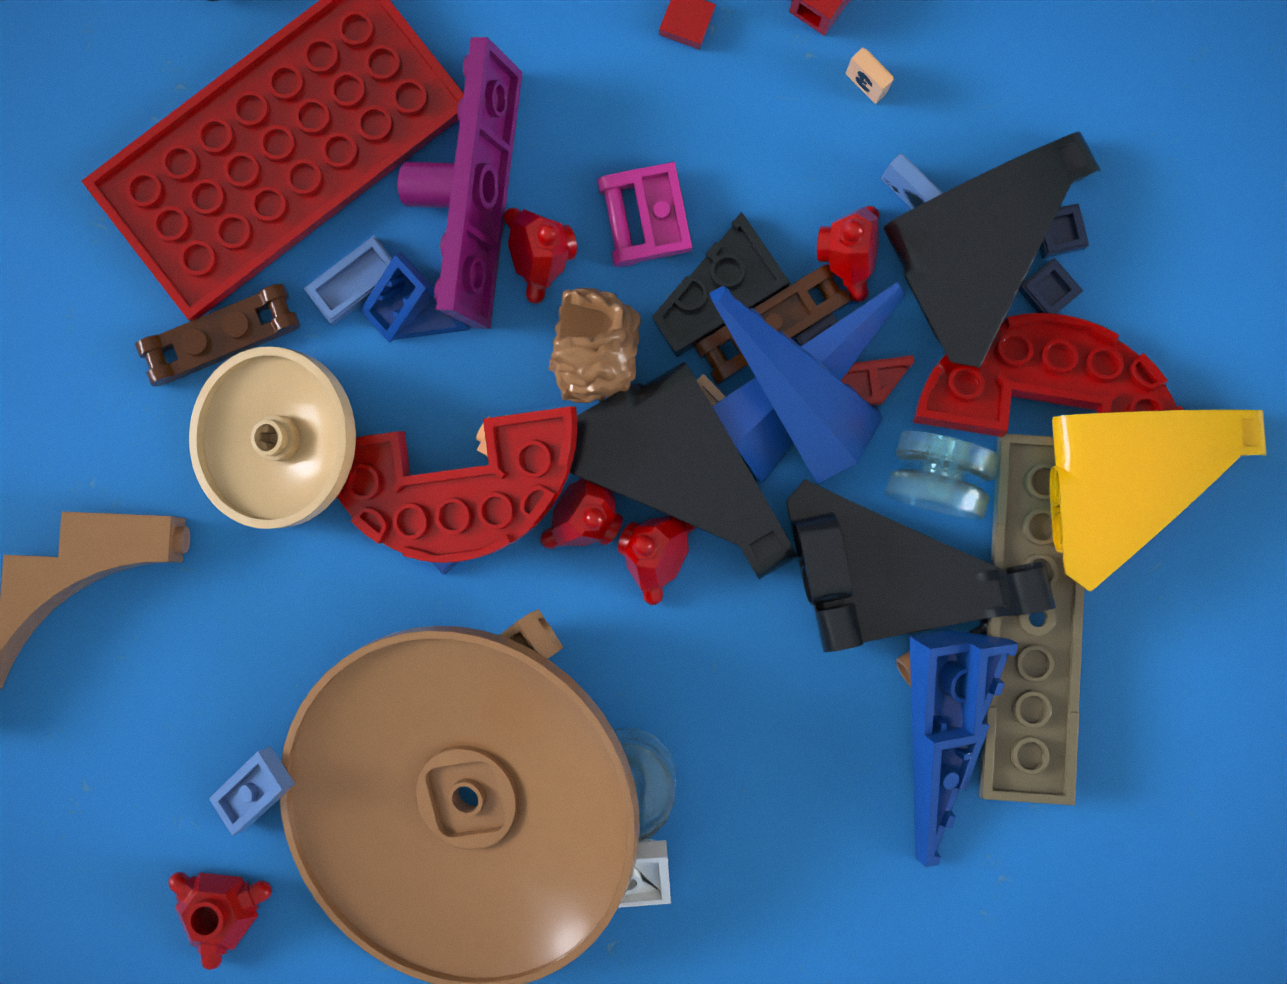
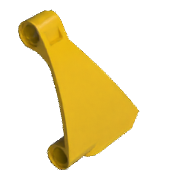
M1263 410L1139 411L1073 414L1053 417L1052 426L1056 466L1051 468L1049 478L1051 520L1055 549L1058 553H1063L1064 574L1091 592L1186 509L1240 456H1266Z

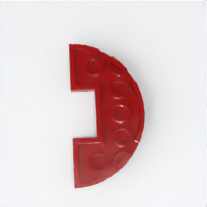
M1028 313L1009 316L1002 322L980 368L951 363L947 355H945L934 367L921 391L913 423L1004 437L1008 432L1011 397L1096 410L1097 413L1183 410L1182 406H1176L1172 395L1165 385L1168 380L1159 368L1144 353L1139 356L1127 345L1117 340L1120 336L1117 333L1099 324L1077 317L1052 313Z
M568 406L483 419L489 465L411 475L405 431L356 437L352 467L343 488L336 498H339L343 507L351 515L352 519L350 521L377 544L382 543L395 551L403 553L405 557L427 562L446 563L480 558L495 553L513 544L532 530L548 513L560 495L568 478L576 448V407Z

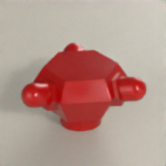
M866 206L834 221L832 226H821L818 233V261L829 262L830 271L843 279L844 286H847L851 300L857 303L867 299L869 295L867 280L876 268L879 247L878 220L880 214L874 206Z
M509 208L504 213V222L511 228L508 247L516 274L524 277V281L527 282V300L532 304H539L544 300L546 289L551 286V282L564 271L566 261L575 258L577 253L576 237L572 228L567 224L562 225L559 222L526 209L521 211L518 208Z
M582 478L570 484L553 510L552 526L543 531L540 536L541 544L547 549H553L557 546H588L595 542L601 545L610 543L618 534L623 522V516L616 512V500L612 491Z
M672 516L652 518L641 524L635 521L631 522L625 527L619 538L618 552L625 556L627 568L641 591H643V598L649 605L659 604L663 599V586L677 577L689 551L688 534L696 528Z
M176 872L169 878L168 882L169 888L177 895L176 900L178 903L175 909L191 946L197 947V951L201 954V964L207 970L218 968L222 962V954H227V950L233 951L258 917L256 912L259 909L258 904L266 901L272 893V887L266 881H258L249 885L248 881L244 883L242 877L199 873L197 877L193 875L190 878L184 872Z

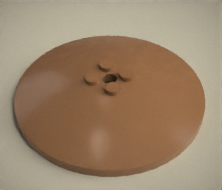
M459 626L417 627L391 633L367 643L328 670L312 687L299 706L290 725L283 747L281 763L295 785L280 798V810L286 840L293 860L304 883L331 921L359 947L384 964L408 976L432 984H526L560 970L579 957L607 927L623 900L633 875L640 835L639 804L628 759L616 733L591 697L567 673L532 649L500 635ZM463 786L471 788L478 797V805L465 803L459 795V788Z

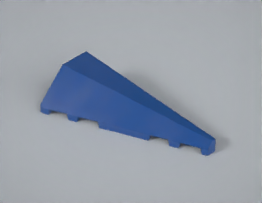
M896 282L801 347L824 364L830 373L841 381L905 297L901 286ZM755 377L713 405L712 408L736 449L761 483L767 479L792 446L793 441Z
M724 285L710 292L709 294L716 309L816 483L818 484L857 464L883 419L877 406L874 404L870 405L858 395L853 387L848 383L846 385L830 373L824 364L782 331L778 332L766 323L753 308H747L732 296L729 289Z
M953 630L909 636L916 859L925 867L939 865L941 856L937 850L945 828L953 827L956 816L952 809L959 789H967L989 728V724L985 721L993 696H1001L1005 683L1000 677L1008 655L1015 656L1018 643L1011 639Z

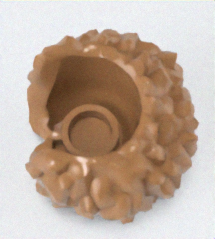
M582 287L574 290H565L562 294V305L559 307L558 315L560 319L555 325L557 335L552 343L554 351L551 353L552 358L548 370L555 373L556 383L562 391V399L575 403H588L596 399L601 402L606 397H610L619 391H627L636 375L635 356L640 339V314L628 304L624 305L614 293L599 292L596 288Z

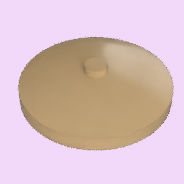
M268 346L248 349L232 356L222 363L208 378L193 408L189 429V448L197 480L215 507L232 520L249 527L260 529L293 527L319 515L334 501L343 488L350 473L355 454V420L352 407L342 385L334 374L320 361L300 351Z

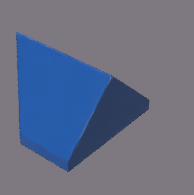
M402 252L395 254L360 309V312L389 343L396 339L470 330L465 323L436 309L435 288Z

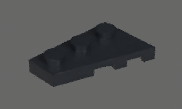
M742 212L731 223L732 227L718 243L715 242L708 250L706 258L689 277L686 276L652 316L654 324L676 357L692 349L697 343L726 326L711 299L710 292L724 285L729 289L732 296L751 309L789 287V280Z

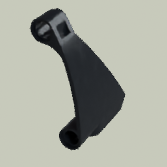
M1080 131L1050 142L997 166L900 215L884 226L883 230L904 269L902 271L933 334L938 343L943 347L951 363L980 368L1070 186L1092 173L1101 172Z
M685 361L647 384L636 383L630 385L627 391H619L577 415V440L570 474L739 546L758 579L765 577L798 557L752 474Z
M806 479L801 482L786 501L805 593L810 605H814L823 652L845 650L861 646L864 642L993 617L1026 615L1056 608L1047 566H1045L1044 561L999 568L884 517Z

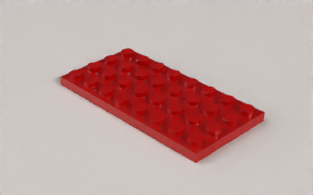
M319 0L81 182L189 321H193L205 315L457 122L458 104L463 99L464 93L390 0Z

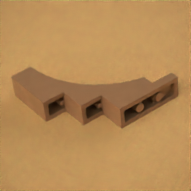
M61 511L58 557L3 555L0 596V689L3 688L11 666L20 650L35 629L55 608L70 596L91 583L116 572L156 563L183 562V553H187L190 546V530L185 526L186 518Z

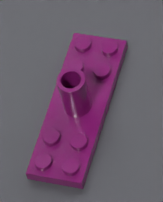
M471 37L469 54L465 56L463 63L465 76L463 99L459 101L457 110L460 126L455 163L405 162L399 170L397 186L400 200L406 207L449 208L446 233L443 234L440 242V251L443 259L441 275L436 281L434 290L437 302L436 309L473 328L491 329L523 72L488 37Z

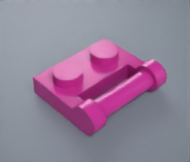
M675 162L609 174L597 179L599 193L605 197L615 250L611 253L614 267H626L642 261L692 252ZM631 188L635 190L645 240L644 244L632 246L622 197V191Z

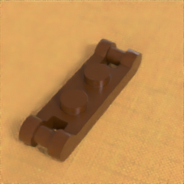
M827 263L753 309L778 332L782 331L792 339L830 314L841 310L851 303L852 300L845 289L840 291L833 280L835 274L830 271V265ZM816 288L819 289L825 299L819 305L815 304L808 293ZM727 326L722 327L694 346L701 359L705 357L712 367L713 371L710 374L717 385L749 366ZM731 341L739 354L727 360L720 347Z
M284 284L268 286L251 297L159 335L148 336L137 341L135 346L140 358L146 359L150 369L146 373L151 385L161 386L298 329L301 325L296 313L290 312L286 303L289 296ZM270 308L273 319L264 324L260 312ZM174 348L179 360L167 364L163 352Z

